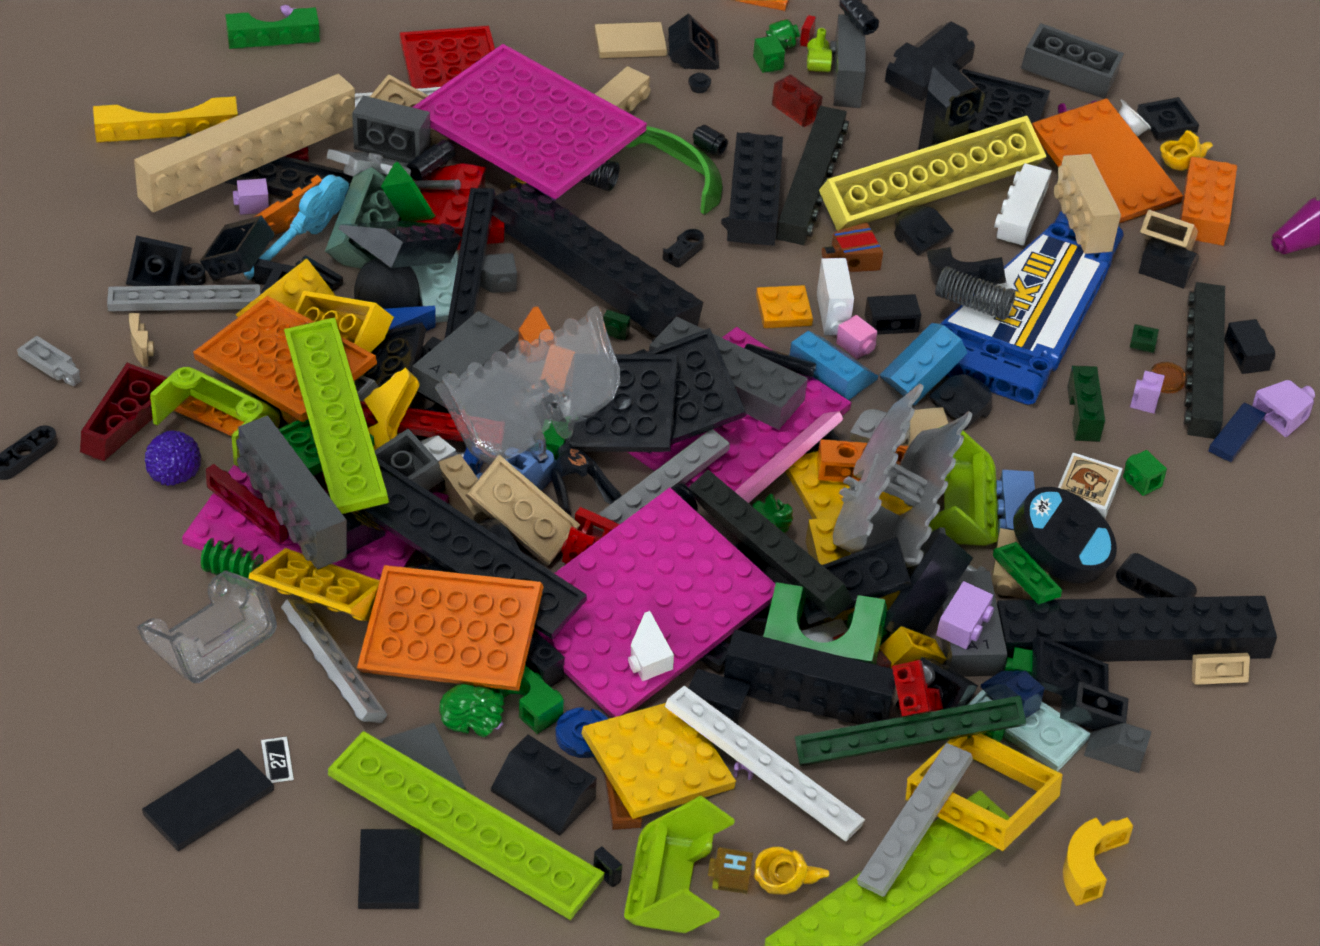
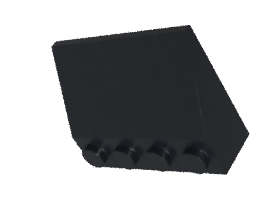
M397 220L342 224L338 228L390 268L450 263L462 238L454 232L455 229L445 223L435 224Z

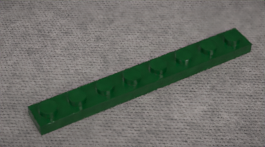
M1020 695L794 737L800 766L1026 726V719Z

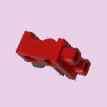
M921 660L892 666L902 717L943 710L939 689L928 688L935 680V672L932 667L923 665Z

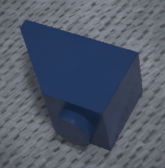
M1001 671L981 684V689L994 700L1021 695L1025 719L1040 709L1045 690L1026 671Z

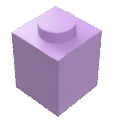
M266 178L237 181V191H233L234 205H239L240 215L257 214L269 207Z

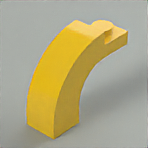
M1096 817L1084 823L1073 834L1063 864V880L1066 890L1076 906L1102 897L1107 879L1096 864L1095 857L1102 852L1129 843L1133 824L1128 817L1118 821L1111 820L1104 826Z

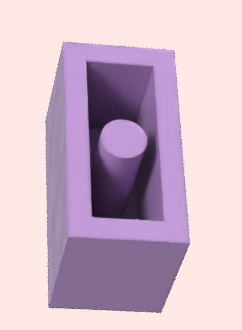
M963 581L940 618L936 636L967 649L972 640L975 642L978 640L983 626H981L983 621L988 623L993 614L994 607L991 606L993 594Z

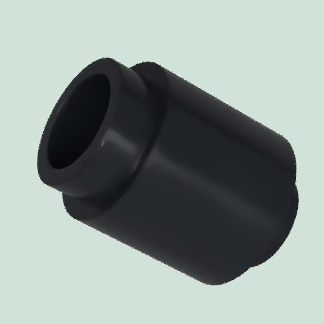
M706 124L697 127L693 133L694 145L712 155H722L728 146V139L725 138V135Z

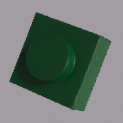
M607 309L603 315L602 334L626 341L629 336L630 317Z
M1135 324L1130 348L1154 353L1159 329Z

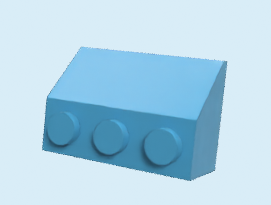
M931 323L879 376L903 397L918 384H922V393L913 403L915 406L967 354V350L962 339L946 326Z
M807 331L791 342L790 356L815 362L816 372L813 377L847 400H850L878 379L877 374L815 333Z

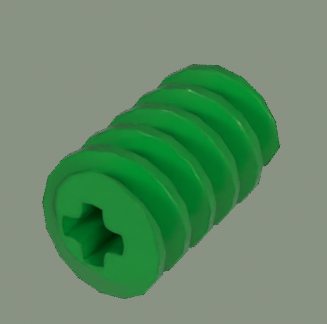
M210 538L202 550V570L205 572L211 571L213 575H221L225 579L231 578L233 582L241 581L245 586L251 585L254 580L249 579V573L263 564L264 556L258 554L256 559L253 560V551H248L244 557V548L239 547L234 553L233 544H229L224 550V541L220 540L214 546V538Z

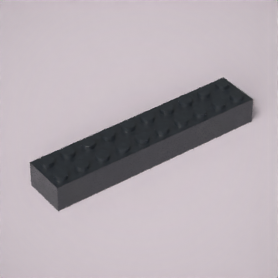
M525 183L495 196L492 215L504 223V231L617 310L629 316L630 319L656 337L676 317L698 326L703 301L658 272L657 269L640 260L639 257L624 249L620 244L606 237L602 232L587 224L586 221L578 218L568 209L538 191L535 187Z
M1265 596L1053 599L1039 605L1034 600H998L997 602L1007 657L1013 658L1015 647L1033 651V639L1038 635L1102 662L1193 660V655L1247 653L1250 659L1271 658L1277 640V634Z

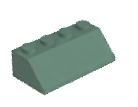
M373 167L353 176L325 249L326 253L345 266L361 269L367 262L377 257L338 229L340 225L397 221L399 218L398 213L381 188L385 177Z

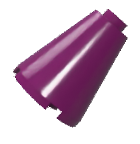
M1317 197L1305 203L1272 235L1271 244L1276 252L1288 254L1320 245V200H1316Z

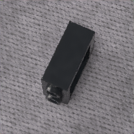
M262 215L226 224L203 255L200 263L213 280L248 272L257 262L275 234Z

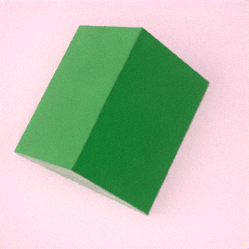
M398 161L394 163L381 188L401 220L414 222L434 218L433 211L413 179Z

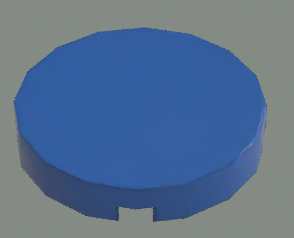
M584 707L566 711L557 721L555 728L556 742L560 749L571 756L578 758L594 757L593 752L581 734L582 728L585 725L607 720L608 718L600 711L592 708L591 711L584 710Z

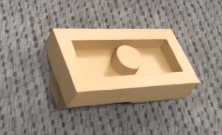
M1247 653L1193 655L1192 682L1195 685L1249 682L1250 656Z

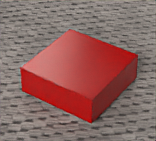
M808 15L802 26L801 46L807 47L809 41L813 38L816 22L815 16Z

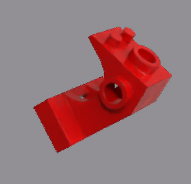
M580 507L575 513V521L580 526L577 530L571 526L568 539L565 540L561 549V553H563L562 562L565 564L569 563L620 524ZM593 525L603 529L604 532L594 528Z

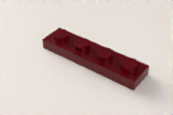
M215 464L206 468L208 489L279 545L288 539L287 528L285 525H280L274 510L268 508L263 499L257 498L245 485L239 484L227 471L220 469Z

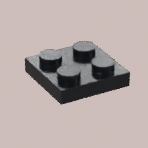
M1179 97L1138 105L1137 113L1151 127L1150 131L1157 140L1183 135L1186 130L1192 133L1198 132V122Z

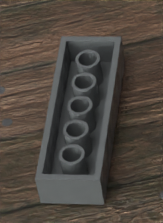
M676 317L650 344L649 351L704 329ZM713 334L746 414L779 430L804 402L808 378Z
M265 416L238 426L239 438L236 440L240 457L237 458V463L241 472L247 473L253 488L259 490L263 495L266 506L274 510L280 525H285L288 529L291 540L299 544L305 559L311 561L318 570L347 558V526L345 517L271 419Z

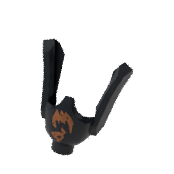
M568 443L559 447L556 467L552 470V482L558 505L571 516L566 485L562 477L568 474L578 473L581 477H584L588 473L596 483L605 502L612 504L622 496L607 479L597 463L584 451L573 449L572 445Z

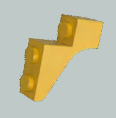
M407 368L395 373L390 380L381 387L374 389L364 399L378 421L376 425L368 428L369 434L374 436V451L397 436L398 426L419 388L420 383L418 379Z

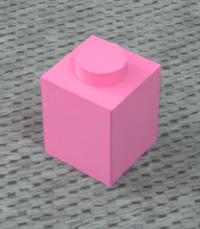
M855 315L839 325L836 344L854 358L859 359L865 354H870L875 349L877 330L858 315Z

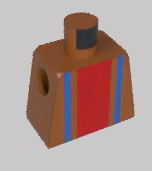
M862 223L836 231L833 234L832 246L822 248V258H846L849 272L881 270L883 251L869 224Z

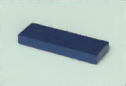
M1244 402L1211 443L1208 451L1232 462L1265 420L1266 413Z

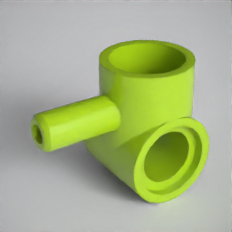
M819 28L816 38L810 40L807 45V71L830 72L832 50L830 49L829 42L825 39L826 30L824 28Z

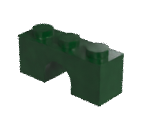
M1072 365L1067 390L1069 404L1075 405L1072 421L1075 441L1100 442L1105 424V415L1097 366Z

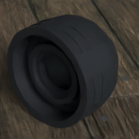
M375 258L361 268L354 285V299L377 303L383 309L419 307V282L410 266L390 268L380 259Z

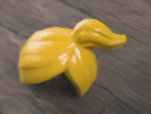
M1186 130L1179 141L1169 140L1164 142L1160 146V152L1164 163L1173 170L1184 171L1188 169L1191 156L1204 158L1207 151L1213 147V144L1211 142L1200 144L1199 137Z
M783 847L764 849L758 854L755 863L754 878L759 882L762 889L770 894H790L798 890L802 884H813L829 876V870L807 866L803 854L799 851H790Z

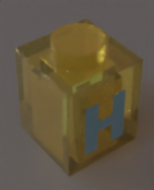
M718 847L716 859L710 858L708 876L713 877L712 889L747 894L753 853Z

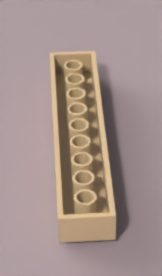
M336 74L134 159L138 198L154 213L353 127L352 112L355 109V88L340 74Z

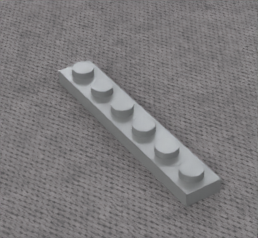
M260 285L108 287L107 307L108 311L243 309L260 295L261 287Z
M713 429L709 430L598 515L621 524L669 487L672 488L679 483H687L729 451L730 443Z
M286 599L281 608L288 616V621L295 626L301 635L302 641L314 653V658L327 671L328 678L337 685L341 691V696L354 709L355 716L363 722L382 723L388 714L308 603Z
M945 744L857 878L859 886L883 897L886 895L973 761L971 753L951 744Z

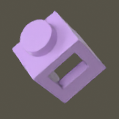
M1145 371L1143 379H1137L1130 408L1155 414L1165 375Z

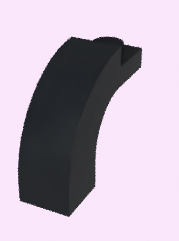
M951 247L927 251L931 278L935 285H937L939 276L946 266L953 268V270L956 269V272L960 271V274L964 272V274L969 276L972 275L973 278L975 276L977 279L980 278L981 281L983 279L985 282L989 281V284L1006 283L1002 257L975 262H963L952 256Z

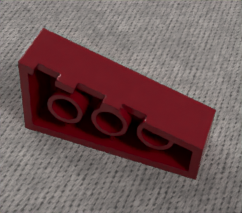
M127 362L81 430L80 452L102 461L108 459L153 419L150 394L168 377Z

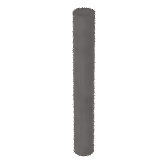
M459 180L414 181L419 190H458L461 187Z

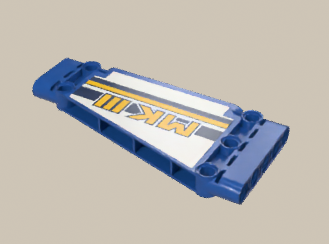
M1060 211L1054 223L1004 266L1006 283L997 284V287L1001 285L1006 290L1009 288L1016 292L1012 309L1004 321L990 314L987 315L986 312H979L978 309L974 310V308L971 309L961 305L940 323L962 339L967 350V354L945 376L952 377L960 374L972 376L983 382L992 393L1023 404H1034L1042 389L1047 386L1051 372L1057 370L1111 266L1112 257L1124 237L1123 230L1118 226L1112 252L1084 254L1081 245L1076 241L1073 229L1069 227V220L1066 214Z

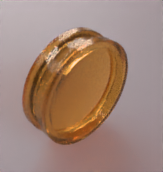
M1159 362L1151 368V372L1165 375L1160 392L1176 393L1183 388L1186 375L1180 366L1171 362Z

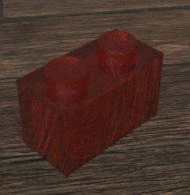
M791 74L774 83L772 105L802 127H806L815 121L818 109L822 106L823 97Z

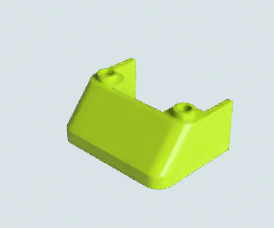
M191 367L177 369L150 394L153 424L157 426L190 395L244 422L242 425L268 416L277 428L280 425V412L277 408ZM238 429L232 434L233 462L236 466H238L237 458L240 457L236 440L239 438Z
M962 431L963 443L953 455V458L956 459L955 466L945 478L948 486L944 492V510L937 513L929 523V527L932 529L931 532L938 528H945L946 535L956 544L987 546L998 540L996 468L990 454L967 433Z
M699 796L647 824L638 838L624 911L625 919L636 926L687 933L719 917L720 911L690 892L689 889L694 862L710 854L713 847L714 834L732 826L735 819L703 796Z

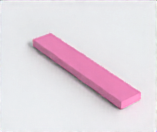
M837 411L822 414L745 481L735 492L746 502L750 503L817 444L820 439L842 422L843 417L841 413Z

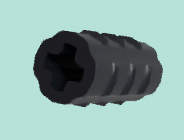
M862 0L839 1V7L844 11V14L850 18V21L864 35L872 34L878 29L879 20Z
M444 139L437 144H433L430 149L423 151L420 156H416L414 160L407 164V168L411 169L410 176L417 181H421L427 176L429 177L432 172L439 170L442 165H446L449 160L455 157L454 147L449 141Z

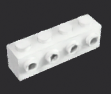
M1024 163L1021 172H1016L1013 185L1010 186L1007 199L1009 200H1004L1001 208V213L1003 214H998L994 227L998 228L996 238L1024 246L1048 190L1051 170Z

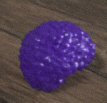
M180 431L163 432L156 436L146 448V470L150 477L153 478V481L160 482L161 485L166 484L169 486L186 482L196 475L201 466V454L198 443L193 437Z

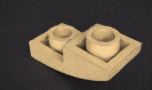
M129 313L133 351L141 365L149 367V356H154V341H149L148 331H145V323H140V314Z

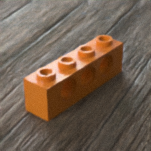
M820 439L817 455L818 480L843 482L845 478L850 476L860 481L861 478L859 479L854 476L853 471L867 443ZM900 445L896 449L895 453L898 454L896 463L900 465L909 446Z

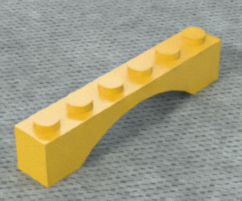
M236 96L211 98L193 108L170 113L138 112L119 105L93 106L96 143L186 136L187 133L196 134L238 116Z

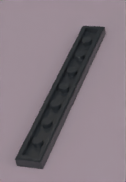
M470 188L445 338L476 313L496 194L493 188Z

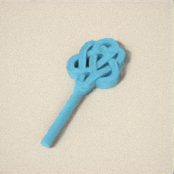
M328 175L321 181L320 185L310 188L301 198L299 204L300 211L294 217L290 228L259 259L270 261L296 235L306 233V231L311 234L320 233L327 226L333 215L341 209L349 189V183L340 176ZM254 266L250 271L243 273L249 280L255 276Z

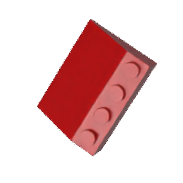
M461 163L439 168V170L432 172L429 177L427 176L421 180H459L461 187L458 190H420L435 217L414 222L445 223L455 229L454 232L462 237L470 188H485L486 167ZM461 241L456 250H460Z

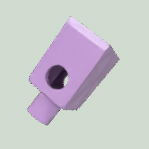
M1286 380L1256 391L1252 406L1265 412V421L1286 438L1310 416L1315 392L1310 386L1300 389L1292 381Z

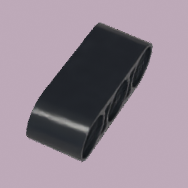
M1138 553L1130 554L1116 571V578L1121 585L1145 598L1195 597L1197 594L1196 586L1189 579Z

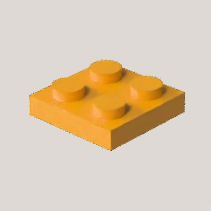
M805 285L756 288V298L763 328L812 326L813 316Z

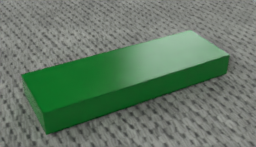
M1017 542L994 549L993 557L1038 605L1061 597L1062 589Z

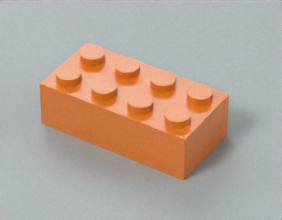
M1191 156L1185 178L1179 220L1195 225L1198 230L1196 241L1224 246L1230 225L1237 165Z

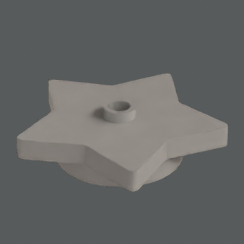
M328 149L327 159L344 163V173L350 176L373 167L386 178L393 164L397 162L376 153L348 152ZM398 161L410 175L411 169L407 168L408 163Z

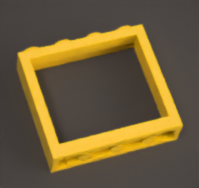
M984 734L971 735L970 738L968 736L954 738L947 742L971 753L976 761L1037 791L1008 820L953 792L938 813L937 817L1002 851L1060 796L1063 774ZM945 744L907 778L905 800L908 801Z

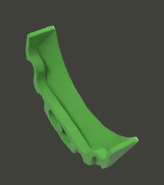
M648 126L644 133L625 146L634 147L641 143L652 144L705 176V185L702 192L700 212L705 215L719 205L723 187L720 172L714 162L697 147L677 135Z

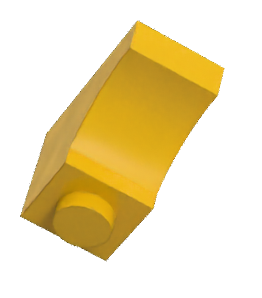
M902 626L879 647L884 657L883 662L890 669L894 665L920 660L921 657L933 658L941 664L947 660L935 639Z

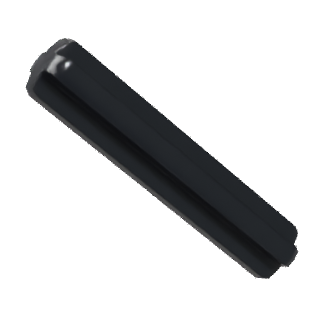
M746 344L744 348L795 373L813 377L816 372L815 362L752 344Z

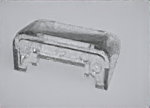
M225 570L214 577L208 585L207 591L211 601L210 604L171 629H168L165 621L159 618H151L137 626L143 641L184 679L192 683H201L274 634L277 622L262 583Z

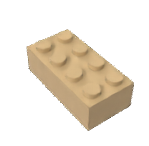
M1092 155L1063 156L1062 165L1058 168L1059 179L1057 185L1054 186V195L1061 204L1063 214H1066L1069 220V227L1073 229L1077 243L1081 245L1084 254L1112 252L1121 213Z

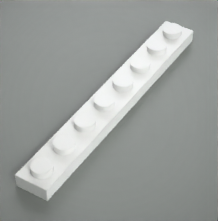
M683 686L667 699L665 707L844 841H847L862 827L865 821L863 817L686 686Z

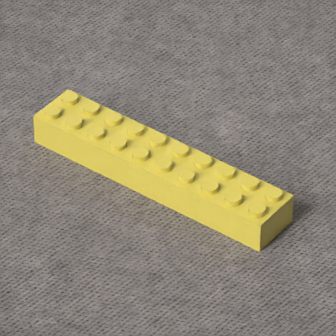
M1024 116L830 178L819 189V192L836 230L839 231L1014 175L1017 171L1021 172L1024 163L1037 166L1047 156L1028 116Z

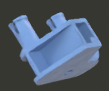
M513 442L506 446L504 450L505 460L541 491L552 481V470L555 469L557 463L552 452L544 448L527 451ZM478 473L476 477L479 479L483 473Z

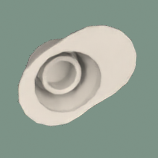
M1121 99L1122 107L1118 113L1135 135L1139 136L1147 129L1151 130L1149 124Z

